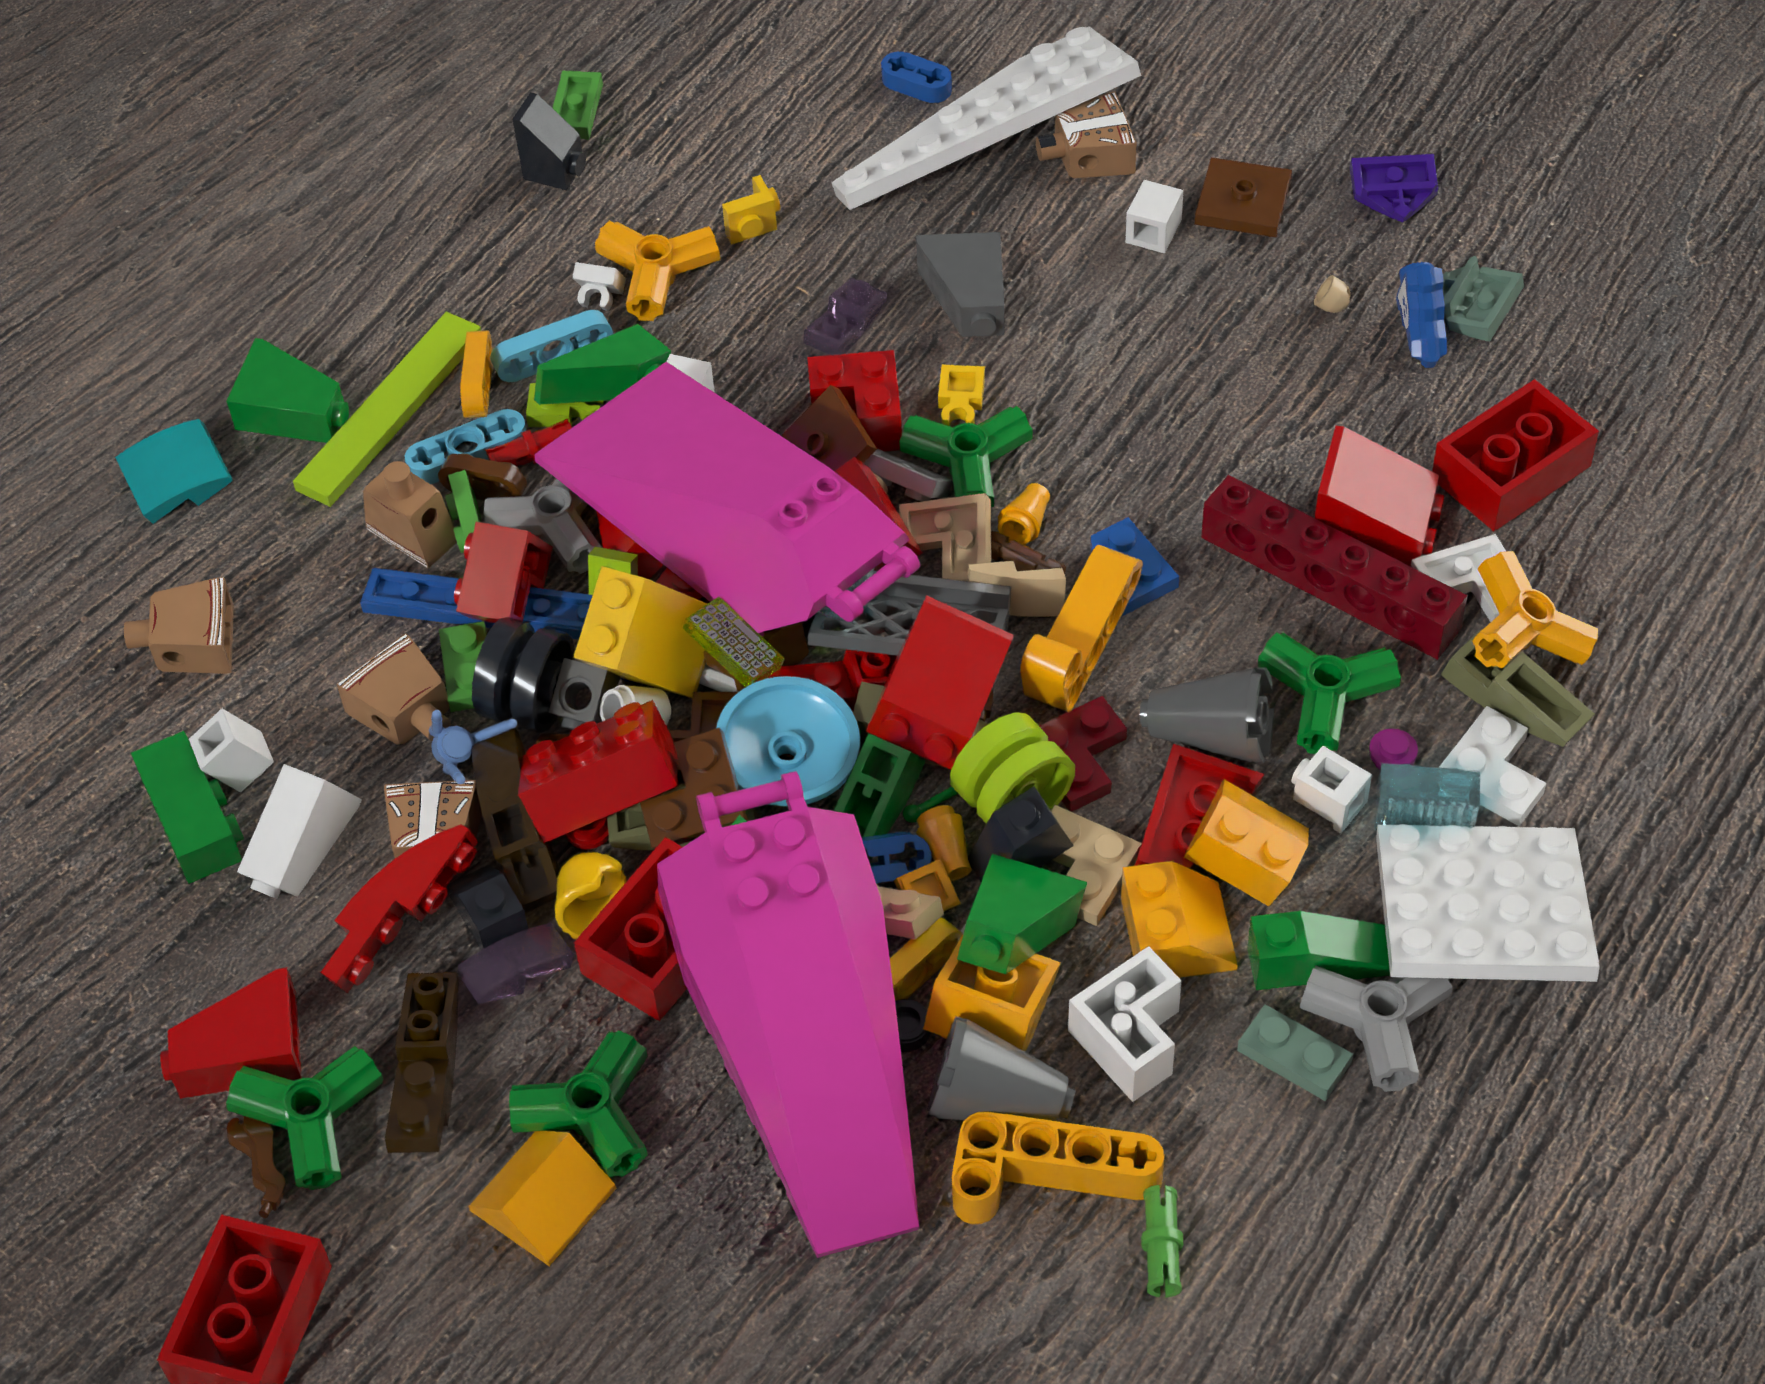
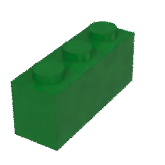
M185 731L131 752L141 780L188 884L242 861L236 843L244 840L238 822L233 813L224 817L221 807L228 805L222 788L217 779L208 782L204 774L205 772L199 767Z

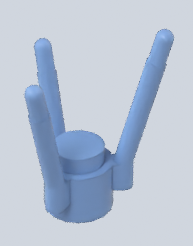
M434 710L431 718L432 725L429 727V733L434 737L431 745L432 753L435 759L443 764L444 774L450 775L458 784H464L466 779L457 768V764L464 762L471 756L472 746L515 728L517 721L509 719L470 734L465 728L459 726L444 728L441 712Z

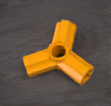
M609 220L600 228L599 236L595 241L596 253L633 272L626 308L628 313L635 315L641 321H654L657 316L663 315L669 287L674 283L677 274L720 260V252L715 235L709 226L668 239L658 234L644 236L619 222L614 223Z
M1514 551L1500 552L1491 558L1485 559L1480 564L1478 571L1500 613L1472 640L1476 649L1475 657L1486 667L1497 666L1502 669L1522 650L1528 649L1531 645L1581 665L1589 659L1593 647L1598 640V628L1556 611L1553 602L1544 593L1532 589Z

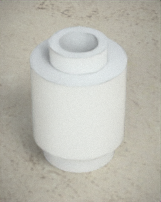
M619 685L604 693L599 711L601 720L605 721L614 717V713L627 704L638 702L642 705L653 700L667 726L671 716V705L668 696L660 688Z

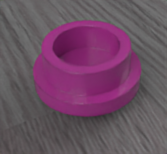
M1385 729L1376 733L1371 739L1369 746V755L1375 766L1380 771L1391 775L1403 773L1416 761L1418 753L1415 739L1409 733L1400 729Z

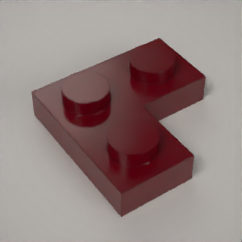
M1103 696L1039 726L1048 736V741L1055 742L1075 764V777L1069 791L1061 800L1070 812L1111 793L1112 782L1093 756L1126 740L1127 727Z

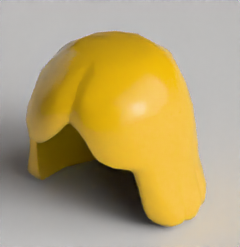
M587 852L574 855L561 867L557 877L555 918L563 932L568 933L571 938L577 939L627 882L622 870V864L617 859L607 854Z

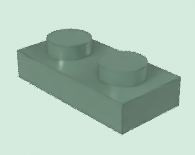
M1264 1004L1239 1039L1237 1048L1238 1052L1324 1101L1328 1099L1344 1076L1353 1059V1053Z

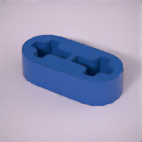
M901 51L887 54L882 59V83L885 87L929 103H939L950 97L952 93L951 71L947 67Z
M910 832L862 837L867 856H878V862L870 863L876 883L894 881L896 878L931 862V850L928 843L923 838ZM904 843L917 850V856L910 858L909 867L899 860H889V854L904 851Z

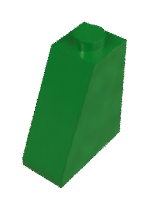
M259 338L254 339L226 401L235 430L327 443L349 418V405L347 402H344L338 382L266 340Z
M992 854L966 922L957 960L1007 974L1075 927L1087 882Z

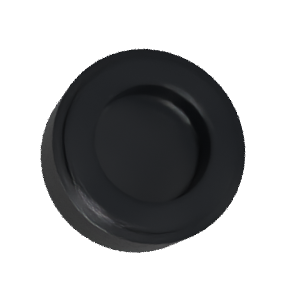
M901 999L895 1001L901 1052L917 1050L928 1041L931 1033L923 1029L927 1009L921 1003L914 1000Z

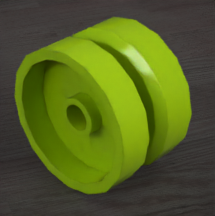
M1015 712L999 717L983 727L967 742L956 757L950 772V785L971 807L977 808V814L987 824L993 812L1035 786L1052 811L1055 805L1058 806L1069 791L1075 777V764L1055 742L1048 741L1046 733L1028 714Z

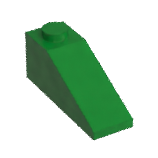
M639 324L633 325L538 365L534 401L542 405L612 400L667 362L671 350Z
M868 734L834 811L854 814L861 838L888 834L906 806L926 761L911 751Z
M1305 911L1257 915L1250 918L1247 950L1256 990L1307 985L1315 966L1353 980L1390 976L1384 924Z

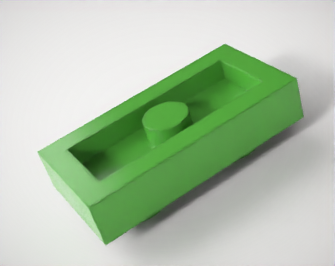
M562 71L553 109L580 134V139L589 140L603 87L602 74L599 72Z
M465 470L448 475L452 493L445 495L452 520H460L461 526L455 527L453 530L461 554L464 553V545L468 534L474 531L475 522H482L476 496Z
M484 621L439 629L448 703L451 712L474 708L472 703V681L476 661L487 636Z

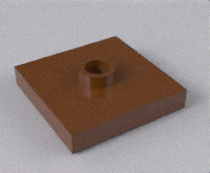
M1211 157L1196 209L1194 225L1277 238L1291 183L1292 170Z
M832 385L781 435L833 471L853 457L864 463L877 450L841 390Z

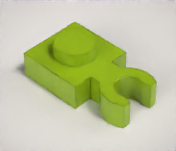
M530 383L526 410L528 427H549L565 419H568L571 424L572 417H580V419L584 420L601 408L600 405L592 404H604V401L539 405L534 401L536 383Z

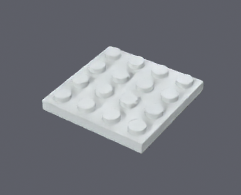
M1406 824L1377 826L1376 843L1390 977L1597 982L1600 966L1575 828Z

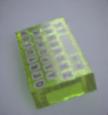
M717 597L685 620L683 629L745 688L766 679L779 670L785 658L720 597Z

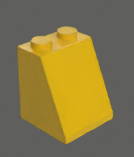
M602 566L573 658L588 665L608 670L620 676V678L693 698V692H697L706 663L703 652L712 644L713 640L707 633L711 630L716 631L710 624L714 621L718 622L714 615L718 612L721 613V611L713 606L717 611L711 614L706 610V607L710 604L649 579ZM707 613L713 618L709 623L702 618ZM698 615L702 621L696 624L691 617ZM705 622L710 629L703 631L699 625Z

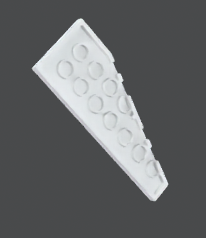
M1091 27L1072 29L1066 34L1065 38L1054 43H1044L1034 47L1030 54L1017 59L854 168L846 171L842 176L831 182L836 197L849 210L1141 76L1138 62Z

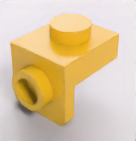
M761 175L752 177V195L722 204L725 234L731 245L777 230L776 212L781 210L780 201L773 187L767 188Z

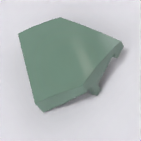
M1476 256L1470 257L1464 267L1445 272L1443 274L1444 320L1449 330L1490 342L1524 288L1523 274L1488 267L1479 268Z

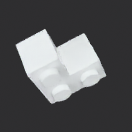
M1149 946L1069 1000L1068 1031L1132 1102L1173 1073L1175 1043L1159 1025L1179 1012L1181 980Z

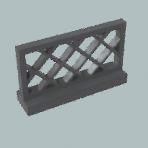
M877 571L868 572L846 590L852 592ZM910 575L907 578L900 577L863 606V613L852 622L845 621L827 606L823 607L816 613L809 630L808 645L898 655L909 630H905L902 627L913 624L926 595L1008 632L1011 586ZM863 619L871 621L861 625L856 623V621ZM837 627L843 629L842 631H831V629ZM884 632L890 635L887 637L874 636Z

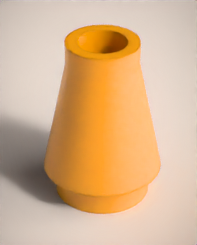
M1031 483L1027 485L1019 496L1000 511L998 515V531L1009 537V543L1012 540H1016L1026 545L1038 537L1046 505L1050 500L1049 491L1041 484Z
M949 805L937 806L922 813L917 819L919 828L916 834L928 843L933 860L941 859L950 881L967 876L972 869L968 861L962 816L955 813L953 807Z

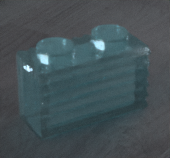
M1381 762L1376 792V830L1378 825L1401 824L1439 827L1456 825L1460 827L1466 826L1469 829L1475 827L1480 806V771Z

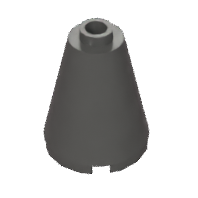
M1255 667L1153 689L1149 694V698L1142 699L1141 726L1148 727L1150 736L1252 763H1264V756H1269L1274 726V708H1268V700L1264 696V693H1273L1270 672L1266 667Z
M955 1016L944 1045L946 1050L935 1074L928 1102L927 1115L939 1119L965 1120L969 1115L976 1112H994L1057 1121L1058 1117L1068 1118L1074 1100L1075 1089L1067 1087V1075L967 1018L963 1019Z

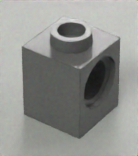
M564 658L549 713L562 717L561 726L572 730L589 721H595L596 724L602 722L599 711L602 696L606 691L618 686L620 676L605 669ZM589 687L592 693L591 701L586 708L579 710L576 706L577 694L583 688Z

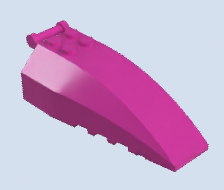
M797 771L781 774V780L718 796H714L712 792L696 795L697 806L705 833L657 864L659 896L684 983L709 1035H712L731 1080L733 1079L746 1106V1112L766 1147L768 1157L786 1189V1195L816 1257L819 1258L918 1230L919 1220L907 1102L883 904L854 814L807 807ZM783 800L787 802L789 809L787 812L723 828L721 826L719 816Z

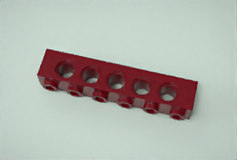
M1230 475L1226 476L1204 502L1202 539L1437 660L1461 630L1468 595Z

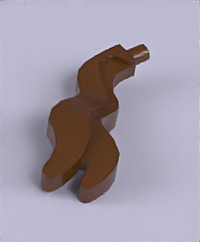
M244 1116L243 1124H239L238 1118H233L227 1124L228 1142L252 1160L253 1185L265 1193L261 1199V1209L258 1214L262 1218H268L271 1211H276L286 1190L285 1178L276 1169L273 1162V1130L269 1124Z

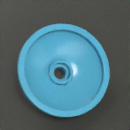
M783 676L767 678L753 683L738 692L727 703L717 722L716 728H720L724 732L740 790L781 780V774L797 771L806 804L817 802L834 793L847 781L859 755L860 733L856 718L850 707L830 688L805 678ZM782 754H790L794 757V759L782 760L779 758V756H781ZM783 800L771 803L770 805L787 806V802Z

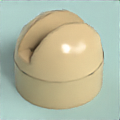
M1331 275L1320 286L1314 299V305L1330 313L1342 312L1349 305L1350 289L1343 281Z

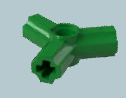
M1018 406L1014 408L1008 407L978 425L963 423L954 428L920 416L910 415L904 425L900 439V451L949 467L954 497L986 493L991 500L992 508L994 507V493L989 463L1032 440L1033 429L1029 425L1026 414Z
M1276 632L1267 641L1262 653L1258 657V667H1266L1270 675L1304 696L1297 745L1305 748L1307 753L1316 754L1322 746L1331 751L1338 750L1346 702L1398 688L1401 682L1397 659L1392 650H1387L1385 647L1345 659L1334 655L1319 656L1285 633L1279 634Z
M620 1030L617 1032L609 1031L583 1072L574 1075L568 1082L512 1085L509 1094L512 1132L573 1129L584 1138L609 1178L613 1176L623 1177L638 1168L640 1162L648 1156L647 1149L617 1104L647 1059V1049L627 1033ZM589 1101L599 1102L591 1108H580L581 1105Z
M356 1046L352 1047L312 1078H301L292 1081L243 1066L241 1070L236 1071L230 1084L226 1107L230 1112L286 1128L288 1130L296 1186L317 1190L330 1187L332 1183L340 1180L342 1177L333 1120L381 1085L383 1077L371 1057L363 1049H358ZM305 1106H316L319 1108L309 1115L296 1113Z

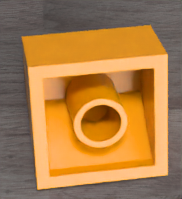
M1224 779L1184 858L1263 904L1270 906L1291 882L1308 847L1309 828Z
M1173 861L1123 867L1121 902L1133 956L1149 946L1179 978L1237 970L1238 964L1218 881Z
M962 935L934 982L923 1029L947 1039L955 1016L963 1019L967 1018L1019 1049L1026 1051L1036 1031L1061 962L1034 954L1007 974L999 973L957 960L963 938Z

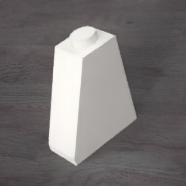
M284 764L237 872L254 879L250 887L253 890L278 899L281 890L298 897L359 808L362 799L322 778Z

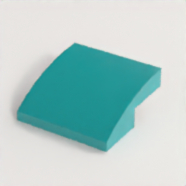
M200 419L183 422L159 431L139 441L115 457L143 516L153 524L188 498L199 506L233 481L205 424Z

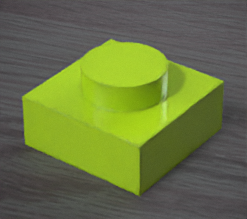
M595 546L588 554L589 595L594 593L602 566L638 576V555Z

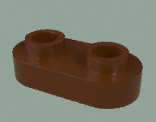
M465 453L447 456L438 472L441 484L452 492L448 475L465 470L476 499L483 501L494 497H522L527 486L524 475L515 465L508 462L481 459Z

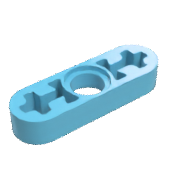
M587 310L499 343L492 350L490 360L500 379L506 382H515L537 374L538 365L612 335L613 330L602 312ZM556 340L561 341L553 350L543 351L547 344Z
M511 409L496 411L487 415V417L478 418L413 444L405 453V463L410 467V471L429 484L439 482L438 472L446 459L444 452L447 451L448 456L451 454H462L463 452H458L455 448L463 442L471 441L477 443L478 446L470 452H465V454L488 460L486 449L522 437L521 432L527 431L524 417L519 412ZM504 429H508L510 433H505ZM484 436H488L489 442L485 441ZM427 460L430 464L424 465L422 461Z

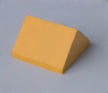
M535 1131L469 1205V1209L476 1216L550 1267L616 1190V1185L569 1132Z

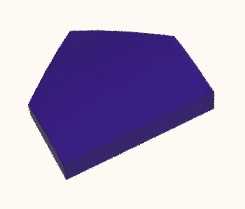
M1434 154L1351 158L1350 174L1354 199L1400 222L1406 221L1430 202L1438 193Z

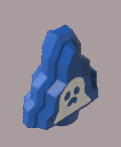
M1427 262L1412 263L1404 266L1399 271L1401 284L1396 296L1397 307L1401 314L1402 325L1406 329L1411 357L1420 360L1425 368H1434L1439 359L1447 354L1442 269L1434 267L1433 264Z

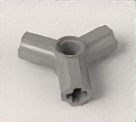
M558 479L552 485L538 489L533 496L485 499V523L526 530L534 535H538L540 539L553 547L552 549L568 572L576 571L582 574L588 571V554L595 546L601 547L579 516L588 503Z
M1315 966L1307 982L1300 1008L1354 1028L1355 1034L1364 1045L1373 1086L1382 1088L1384 1092L1400 1091L1404 1087L1416 1083L1419 1077V1070L1407 1024L1450 997L1453 986L1448 978L1392 977L1388 981H1374L1367 985ZM1375 1012L1382 1013V1014H1384V1015H1386V1016H1382V1015L1376 1014Z

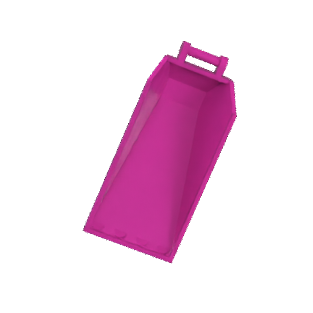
M668 362L663 363L535 453L536 463L717 607L720 604H724L728 610L723 613L726 614L731 611L736 615L732 619L733 621L740 619L759 638L764 636V631L806 621L825 606L845 621L852 622L863 613V606L900 577L907 578L920 567L916 554L910 548L903 546L910 540L906 533L858 489L825 464ZM881 562L886 564L852 592L846 590Z

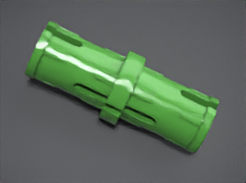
M1160 1185L1148 1187L1143 1192L1146 1231L1142 1233L1141 1245L1142 1249L1147 1252V1292L1155 1297H1160V1286H1163L1164 1282L1165 1297L1176 1296L1182 1291L1179 1251L1182 1250L1184 1243L1183 1233L1177 1227L1176 1200L1178 1194L1175 1188L1167 1185L1164 1188L1165 1197L1161 1198V1204Z

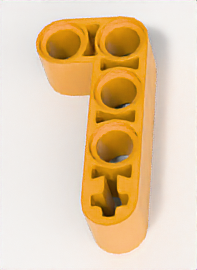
M1097 545L1093 549L1047 638L1035 634L1024 651L1020 672L1025 696L1066 712L1073 709L1139 582L1143 566L1142 560L1102 545Z
M976 1112L969 1115L963 1121L960 1128L952 1171L953 1209L957 1217L969 1224H983L990 1221L996 1215L999 1208L1003 1181L1131 1200H1144L1143 1192L1145 1189L1155 1185H1160L1161 1187L1164 1150L1160 1142L1155 1138L1142 1133L994 1112ZM979 1141H989L995 1145L987 1149H981L973 1144ZM1031 1148H1039L1046 1153L1041 1156H1031L1025 1153V1151ZM1090 1155L1098 1159V1161L1092 1164H1085L1079 1162L1077 1158ZM1111 1160L1117 1161V1166H1111ZM1142 1165L1144 1169H1137L1135 1166ZM971 1187H980L986 1190L984 1194L979 1196H972L964 1191Z

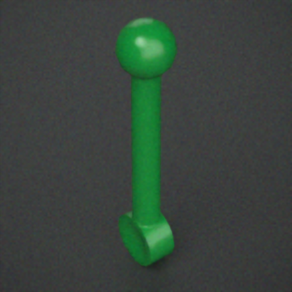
M951 786L919 805H907L903 810V817L907 822L915 823L922 813L955 796L958 792Z

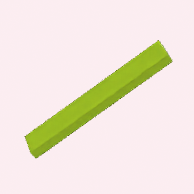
M446 311L293 480L295 490L331 507L464 358L466 333L481 331V326Z

